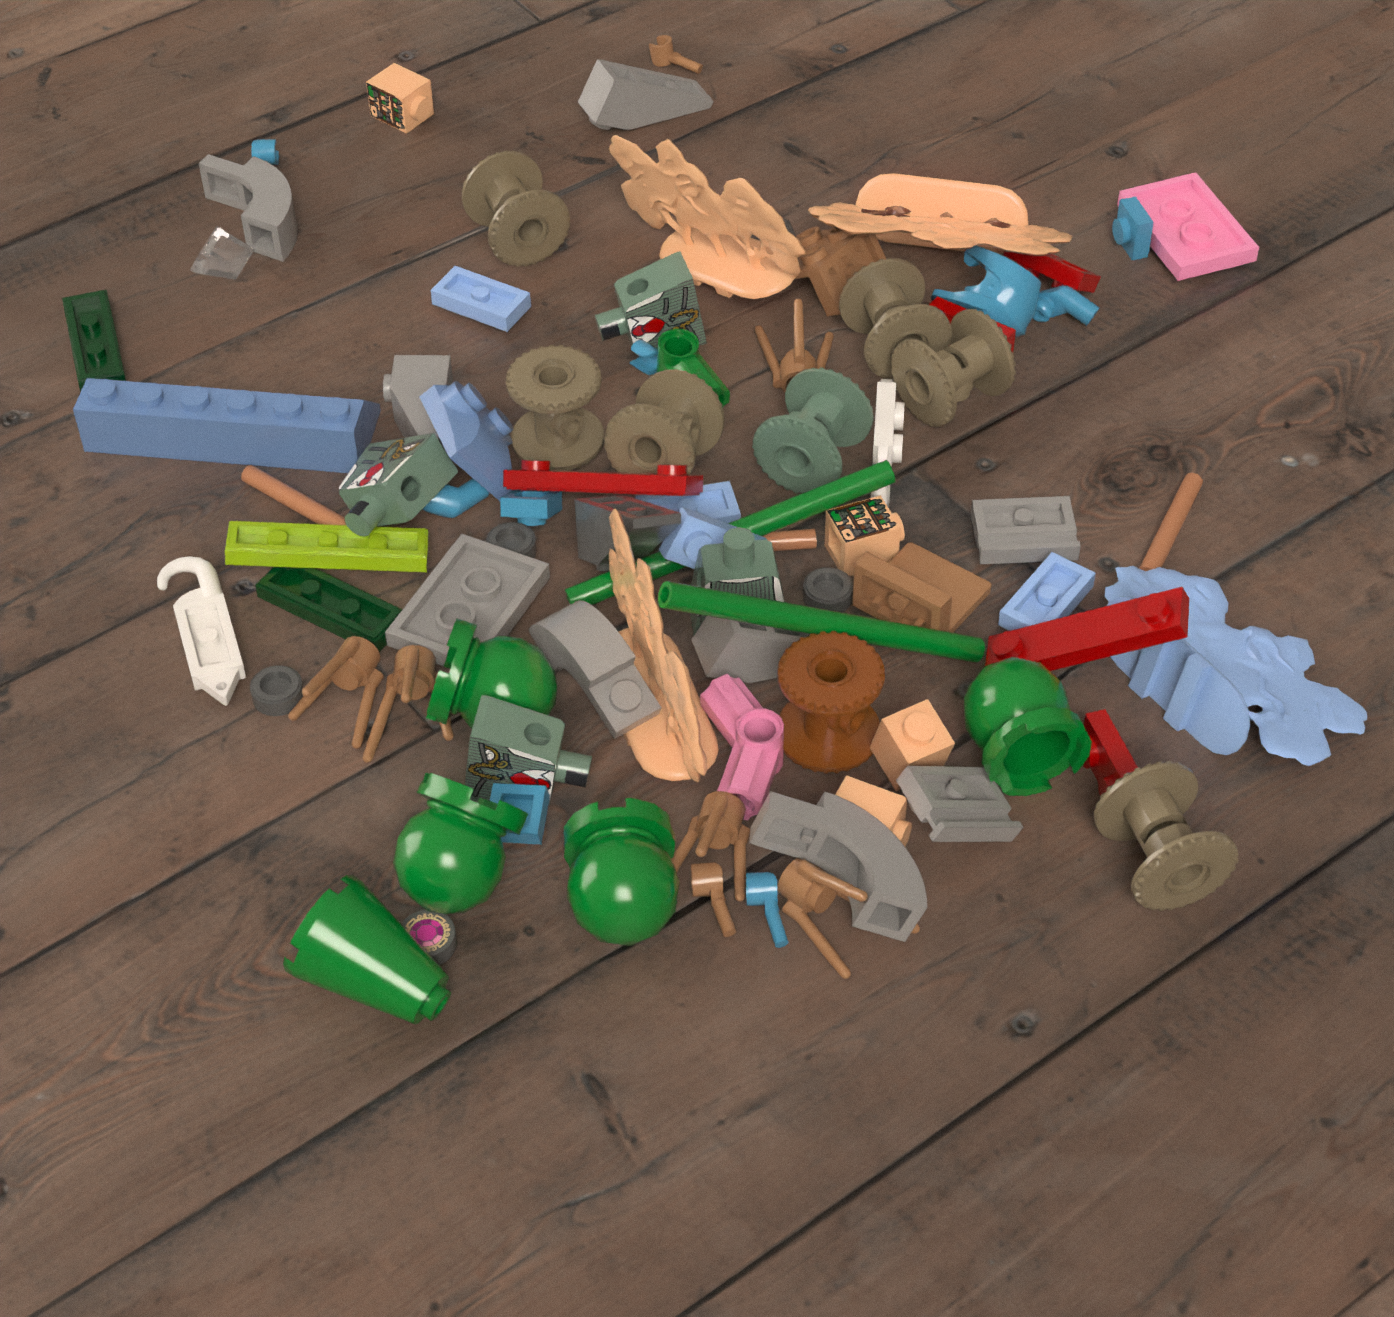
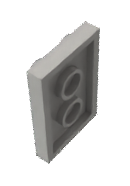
M461 534L385 631L387 646L397 650L409 645L426 647L435 655L436 664L444 667L449 650L447 643L457 618L477 624L475 637H478L480 642L496 636H508L549 580V564Z

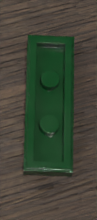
M107 290L62 298L80 392L87 378L126 381Z
M273 567L255 584L258 598L345 640L351 636L367 639L375 645L379 652L387 645L385 631L403 610L316 568Z

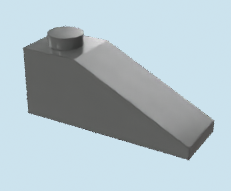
M623 494L575 499L578 558L595 564L596 570L610 571L609 550L611 548L616 552L609 516L613 509H616L622 517L635 560L646 557L681 524V513Z

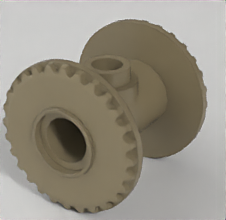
M506 150L501 153L496 152L494 155H489L486 159L479 161V164L474 166L472 171L468 173L467 179L463 183L461 198L467 215L477 224L489 227L488 242L494 255L508 265L527 267L530 264L535 265L539 261H544L546 257L552 256V253L557 251L559 246L564 243L570 228V214L566 204L558 195L542 190V173L536 162L528 155L513 150Z
M888 258L886 260L879 259L875 263L871 262L868 266H863L859 272H855L854 276L848 279V283L843 287L839 301L841 317L852 330L869 334L864 345V358L870 370L883 379L894 378L891 373V356L897 345L907 339L920 340L935 352L944 350L951 344L952 329L947 316L934 306L921 304L925 295V280L920 270L907 260Z
M966 309L953 317L951 321V344L944 350L935 352L927 344L917 339H907L899 343L893 350L891 373L894 377L893 382H896V390L900 394V399L905 402L906 408H909L911 414L915 415L919 421L922 420L925 425L929 424L930 427H940L951 422L956 413L957 402L966 400L974 386L986 395L999 396L1007 392L1015 380L1014 375H1016L1014 367L1016 363L1013 359L1015 356L1011 351V344L1008 343L1007 336L1003 334L1002 328L997 326L996 321L991 320L988 314L984 315L981 310Z
M540 346L539 349H530V352L521 354V357L516 358L514 363L510 365L506 374L508 394L518 405L530 410L515 423L514 430L511 433L512 448L519 459L549 460L550 470L572 471L573 468L579 469L582 465L589 464L600 453L605 437L603 425L593 413L582 408V406L589 403L597 395L602 381L600 368L588 353H583L580 349L575 350L571 346Z
M674 369L653 374L640 387L636 396V403L619 410L607 425L604 440L607 458L610 460L611 466L617 472L657 474V465L659 464L687 465V475H691L696 456L712 449L723 433L725 423L724 412L718 395L715 394L711 386L705 383V380L687 371Z
M1159 761L1153 765L1149 763L1142 768H1136L1131 773L1124 774V777L1117 779L1113 785L1106 789V793L1101 794V800L1096 803V809L1094 810V822L1099 832L1104 837L1116 841H1129L1137 838L1147 856V859L1135 872L1131 882V891L1137 902L1143 907L1150 910L1158 909L1159 911H1164L1168 909L1171 911L1178 907L1183 908L1188 904L1192 905L1197 900L1204 899L1208 894L1215 892L1216 888L1222 886L1224 881L1230 878V873L1235 870V864L1238 863V850L1232 838L1217 831L1193 833L1183 816L1194 802L1198 792L1197 778L1187 766L1181 765L1179 762L1173 763L1172 761L1165 763Z

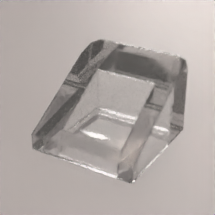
M216 226L190 270L198 274L236 280L252 255L254 248Z

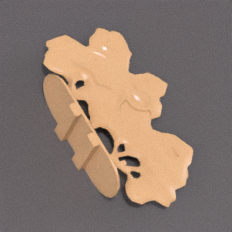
M617 135L612 136V144L609 148L610 153L617 160L621 168L631 176L630 180L621 184L629 207L637 211L641 218L652 228L661 229L665 223H668L676 230L662 244L659 258L663 259L681 251L693 277L694 285L700 286L702 283L714 286L717 294L728 298L735 294L743 298L758 299L781 292L801 272L798 257L804 255L805 250L799 238L787 230L783 217L773 206L763 200L748 180L737 178L726 181L724 191L719 195L709 186L705 174L696 165L688 163L682 152L670 139L661 141L656 146L659 162L656 163L637 144ZM670 212L676 216L677 221L671 216ZM752 235H755V236H756L757 238H759L760 240L751 238V236H752Z
M613 509L609 516L616 552L611 548L609 550V570L618 608L625 615L629 627L618 632L636 656L634 661L635 667L662 707L659 715L624 734L628 746H631L638 763L649 774L669 781L692 779L699 782L701 775L705 776L707 770L715 763L719 752L717 737L707 714L700 705V697L677 645L670 636L663 633L664 623L660 608L655 599L650 567L639 558L636 567L630 539L622 517L616 509Z

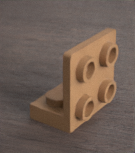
M812 227L796 236L804 247L805 254L798 257L801 272L795 279L810 278L827 316L840 315V294H842L843 287L848 283V279L852 278L855 272H859L863 266H868L871 262H878L879 259L886 260L875 234L850 235L837 227H832L828 230Z
M910 542L889 562L867 551L855 562L852 606L880 620L953 633L990 594L991 583Z

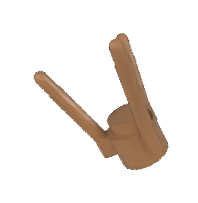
M795 299L793 303L794 349L785 354L780 365L761 325L755 327L759 344L772 372L773 387L782 388L783 392L786 391L791 379L799 372L813 367L816 369L823 367L825 369L834 338L832 332L825 334L817 361L809 351L804 349V315L801 299Z
M348 637L335 656L302 689L303 697L289 712V719L292 721L297 720L332 681L341 689L348 691L364 686L352 739V747L355 749L360 748L366 733L376 689L384 678V675L376 669L380 663L381 656L375 645L362 637Z
M409 645L401 648L396 653L393 674L387 676L386 690L362 759L364 762L369 763L373 760L396 694L399 693L401 695L403 703H409L411 700L425 697L428 692L432 693L438 673L435 672L436 657L428 648L420 645ZM449 717L446 725L440 723L443 737L447 741H451L454 737Z
M724 791L709 793L704 798L699 816L691 819L688 831L671 860L676 872H678L698 838L699 843L695 850L698 857H704L708 848L719 850L733 844L735 900L741 902L745 899L746 845L750 829L742 824L746 808L737 796Z
M796 858L785 868L778 882V893L787 899L782 911L800 925L829 964L833 966L843 979H847L851 976L850 969L807 913L814 911L820 914L832 904L836 896L850 902L848 896L857 901L864 902L868 895L865 891L828 874L807 860ZM916 924L911 933H918L920 926Z

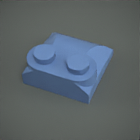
M454 381L451 385H433L419 396L449 458L499 501L500 497L511 492L512 489L503 487V470L512 469L508 446L512 444L509 433L514 429L503 412L497 407L490 411L486 407L487 403L483 396L471 383L463 386L459 382Z

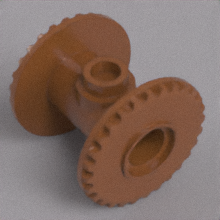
M822 631L820 634L811 633L807 637L799 638L798 641L793 642L784 651L778 664V683L781 691L790 701L779 714L784 723L783 752L793 763L802 766L804 769L808 768L813 772L819 771L824 774L834 772L837 774L840 771L847 772L852 768H858L873 755L870 745L880 721L870 704L877 699L884 686L885 668L883 661L873 646L868 645L865 640L858 639V636H850L845 632L837 633L836 631L826 633Z

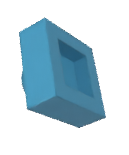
M1136 196L1119 201L1117 219H1114L1112 224L1116 243L1122 245L1131 260L1148 257L1154 224Z
M512 490L500 497L501 517L517 518V523L527 526L546 524V519L562 510V491Z
M493 783L490 801L498 804L499 800L528 813L520 835L507 832L504 837H501L502 843L542 845L550 800L547 787L541 785Z

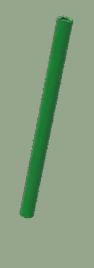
M884 460L728 524L746 528L754 534L765 536L896 482L895 475L890 463ZM660 551L641 558L650 567L652 580L687 567L665 559ZM610 571L564 589L569 604L581 600L594 605L615 596Z
M670 581L663 582L658 592V604L664 609L807 634H820L822 631L826 633L836 631L837 633L845 632L850 636H858V639L865 640L870 645L974 663L979 662L985 652V643L980 637Z

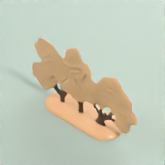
M895 173L880 174L868 180L859 191L856 205L839 202L829 206H814L808 209L809 213L814 218H818L817 220L831 227H837L850 235L875 234L878 240L888 243L963 252L977 245L998 254H1003L1005 250L1007 252L1045 256L1046 254L1060 252L1058 248L1053 247L1051 244L1068 243L1072 240V235L1059 232L1054 228L1028 225V210L1023 200L1011 189L998 185Z

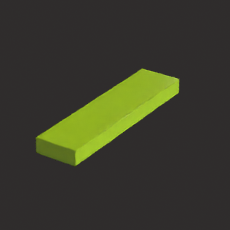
M229 521L225 546V565L427 572L428 529L375 527L368 536H359L353 533L347 525Z

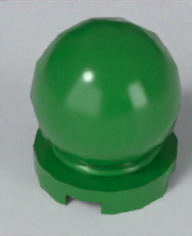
M457 618L447 643L449 650L444 667L449 668L450 672L438 671L426 719L446 725L450 714L456 715L459 712L472 729L481 695L490 696L549 715L556 705L557 682L555 670L542 649L516 637L496 636L480 642V639L475 637L477 624Z
M1011 657L987 665L968 686L964 697L965 728L973 742L983 753L982 765L991 783L995 781L996 784L1000 785L1002 792L1009 796H1029L1046 792L1052 789L1049 782L1050 779L1060 775L1069 767H1071L1075 774L1090 756L1092 741L1079 715L1070 711L1067 693L1062 682L1040 662Z
M425 773L417 794L428 799V808L411 817L397 839L393 864L400 887L414 902L429 912L443 914L465 913L486 902L500 882L506 855L501 837H504L507 832L520 835L528 813L499 800L498 804L483 798H479L478 802L470 800L474 791L473 788L433 773Z
M625 798L626 807H611L599 810L598 802L591 803L575 812L564 826V858L570 867L566 897L577 924L597 940L603 943L632 946L658 935L676 911L680 881L671 860L675 851V833L671 828L668 813L654 803L635 798Z

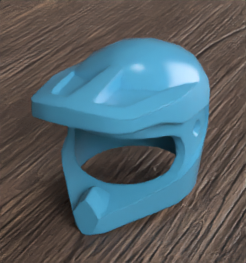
M977 245L967 249L964 255V262L968 266L980 265L987 272L984 280L975 286H965L964 291L961 292L934 289L931 296L932 301L938 296L966 309L981 310L984 315L988 314L992 320L1015 329V338L1025 335L1026 329L1035 315L1042 284L1041 281L1019 264L998 253Z

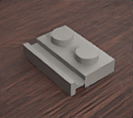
M1070 496L972 500L971 519L976 547L979 550V564L1043 562L1051 552L1070 561L1079 560L1081 546L1080 541H1077V528Z
M907 766L896 779L909 802L911 810L917 815L921 823H929L933 831L929 834L932 842H1012L1024 828L1020 821H1011L1008 813L1012 808L996 782L993 781L991 783L984 767Z

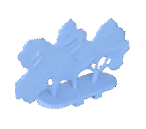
M1134 566L1115 568L1119 581L1114 585L1105 587V598L1109 601L1107 606L1182 586L1190 598L1187 638L1110 656L1115 664L1131 679L1128 686L1141 699L1150 696L1166 711L1163 719L1176 731L1185 729L1200 744L1213 753L1229 755L1240 750L1246 742L1251 720L1259 727L1261 744L1268 753L1284 758H1296L1301 764L1311 766L1331 756L1329 744L1323 732L1324 729L1327 728L1336 733L1343 734L1364 733L1365 725L1363 721L1367 720V712L1360 704L1338 688L1324 686L1305 678L1304 671L1309 669V666L1315 664L1313 651L1307 639L1289 635L1276 637L1269 630L1255 626H1248L1242 630L1225 624V614L1228 612L1229 603L1219 583L1213 579L1195 575L1187 576L1176 570L1161 567L1148 571ZM1259 705L1263 708V711L1254 713L1249 711L1248 707Z

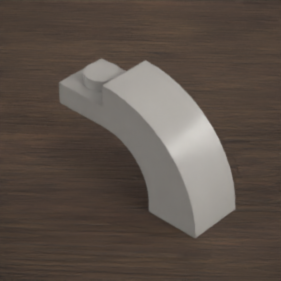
M208 154L199 162L205 198L243 210L241 220L247 250L284 262L293 250L297 239V222L292 192L285 176L270 163L254 156L245 165H241Z
M578 600L531 625L528 632L538 648L542 649L554 668L555 673L565 669L573 676L614 739L659 715L662 707L635 667L634 661L636 656L616 628L594 606L585 601Z
M770 791L751 826L749 844L802 860L805 859L822 868L828 874L865 891L868 896L864 902L857 901L848 896L852 908V926L905 942L927 909V895L920 871L901 841L873 815L837 795L824 791L817 805Z

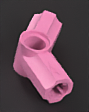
M725 674L712 680L710 686L700 694V705L732 747L717 791H724L737 796L746 808L743 820H749L750 817L758 815L769 794L775 774L783 766L784 723L776 712L763 708L740 678H732L729 674Z

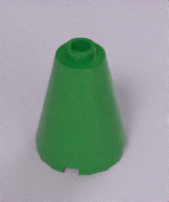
M345 875L340 880L348 886L339 894L329 888L301 922L290 942L299 951L294 962L286 957L284 958L283 966L285 971L297 979L416 1025L424 1018L433 1021L444 1009L451 996V991L446 989L449 976L363 881L354 875Z

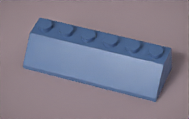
M93 378L86 379L73 408L84 452L349 473L365 448L370 444L381 411L380 404L359 399Z

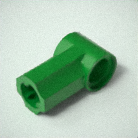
M672 329L662 333L658 338L657 372L678 369L695 374L713 388L712 390L718 395V399L722 403V408L728 404L730 391L699 354V340L697 336L685 329Z

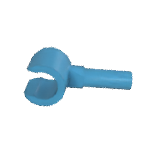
M276 139L254 140L251 148L252 157L262 159L271 165H278L279 151L275 150Z
M644 340L636 341L631 346V350L638 354L639 357L630 361L629 364L647 375L655 374L657 372L658 349Z
M770 872L746 873L747 906H765V916L775 947L781 948L786 946L789 942L779 914L776 876Z

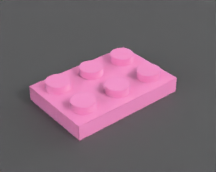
M1196 172L1119 191L1118 206L1121 199L1136 196L1153 220L1150 247L1177 281L1233 268L1257 260L1259 246Z

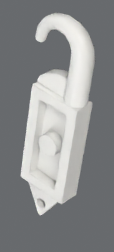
M893 379L877 381L872 465L887 460L892 467V463H901L903 434H894V430L903 431L905 402H895L896 382H893ZM890 485L871 492L870 498L881 495L889 508Z
M187 556L177 558L161 569L157 577V587L159 590H165L169 579L178 573L190 572L197 576L200 588L182 595L175 602L173 608L195 691L203 689L226 706L229 704L238 681L245 679L246 675L218 574L210 562L200 557Z

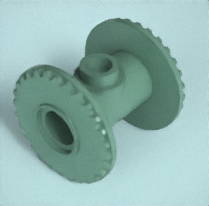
M814 367L805 369L796 374L786 388L785 402L789 415L771 417L761 423L754 434L752 445L754 449L753 454L757 458L756 462L762 467L761 470L768 474V478L776 481L778 486L782 485L785 490L788 491L790 489L796 494L798 492L805 493L839 479L842 474V459L837 447L853 446L863 441L872 428L874 418L869 398L865 396L863 390L859 389L857 383L851 381V378L844 377L842 373H836L832 369L826 370L823 367L819 369Z

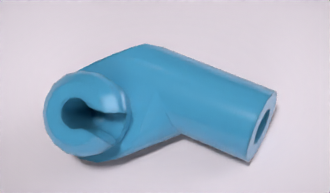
M1062 285L1040 291L1033 319L1043 323L1047 322L1049 318L1068 313L1087 326L1100 307L1073 288Z
M473 478L459 487L445 485L422 510L441 517L454 518L487 498L489 492Z

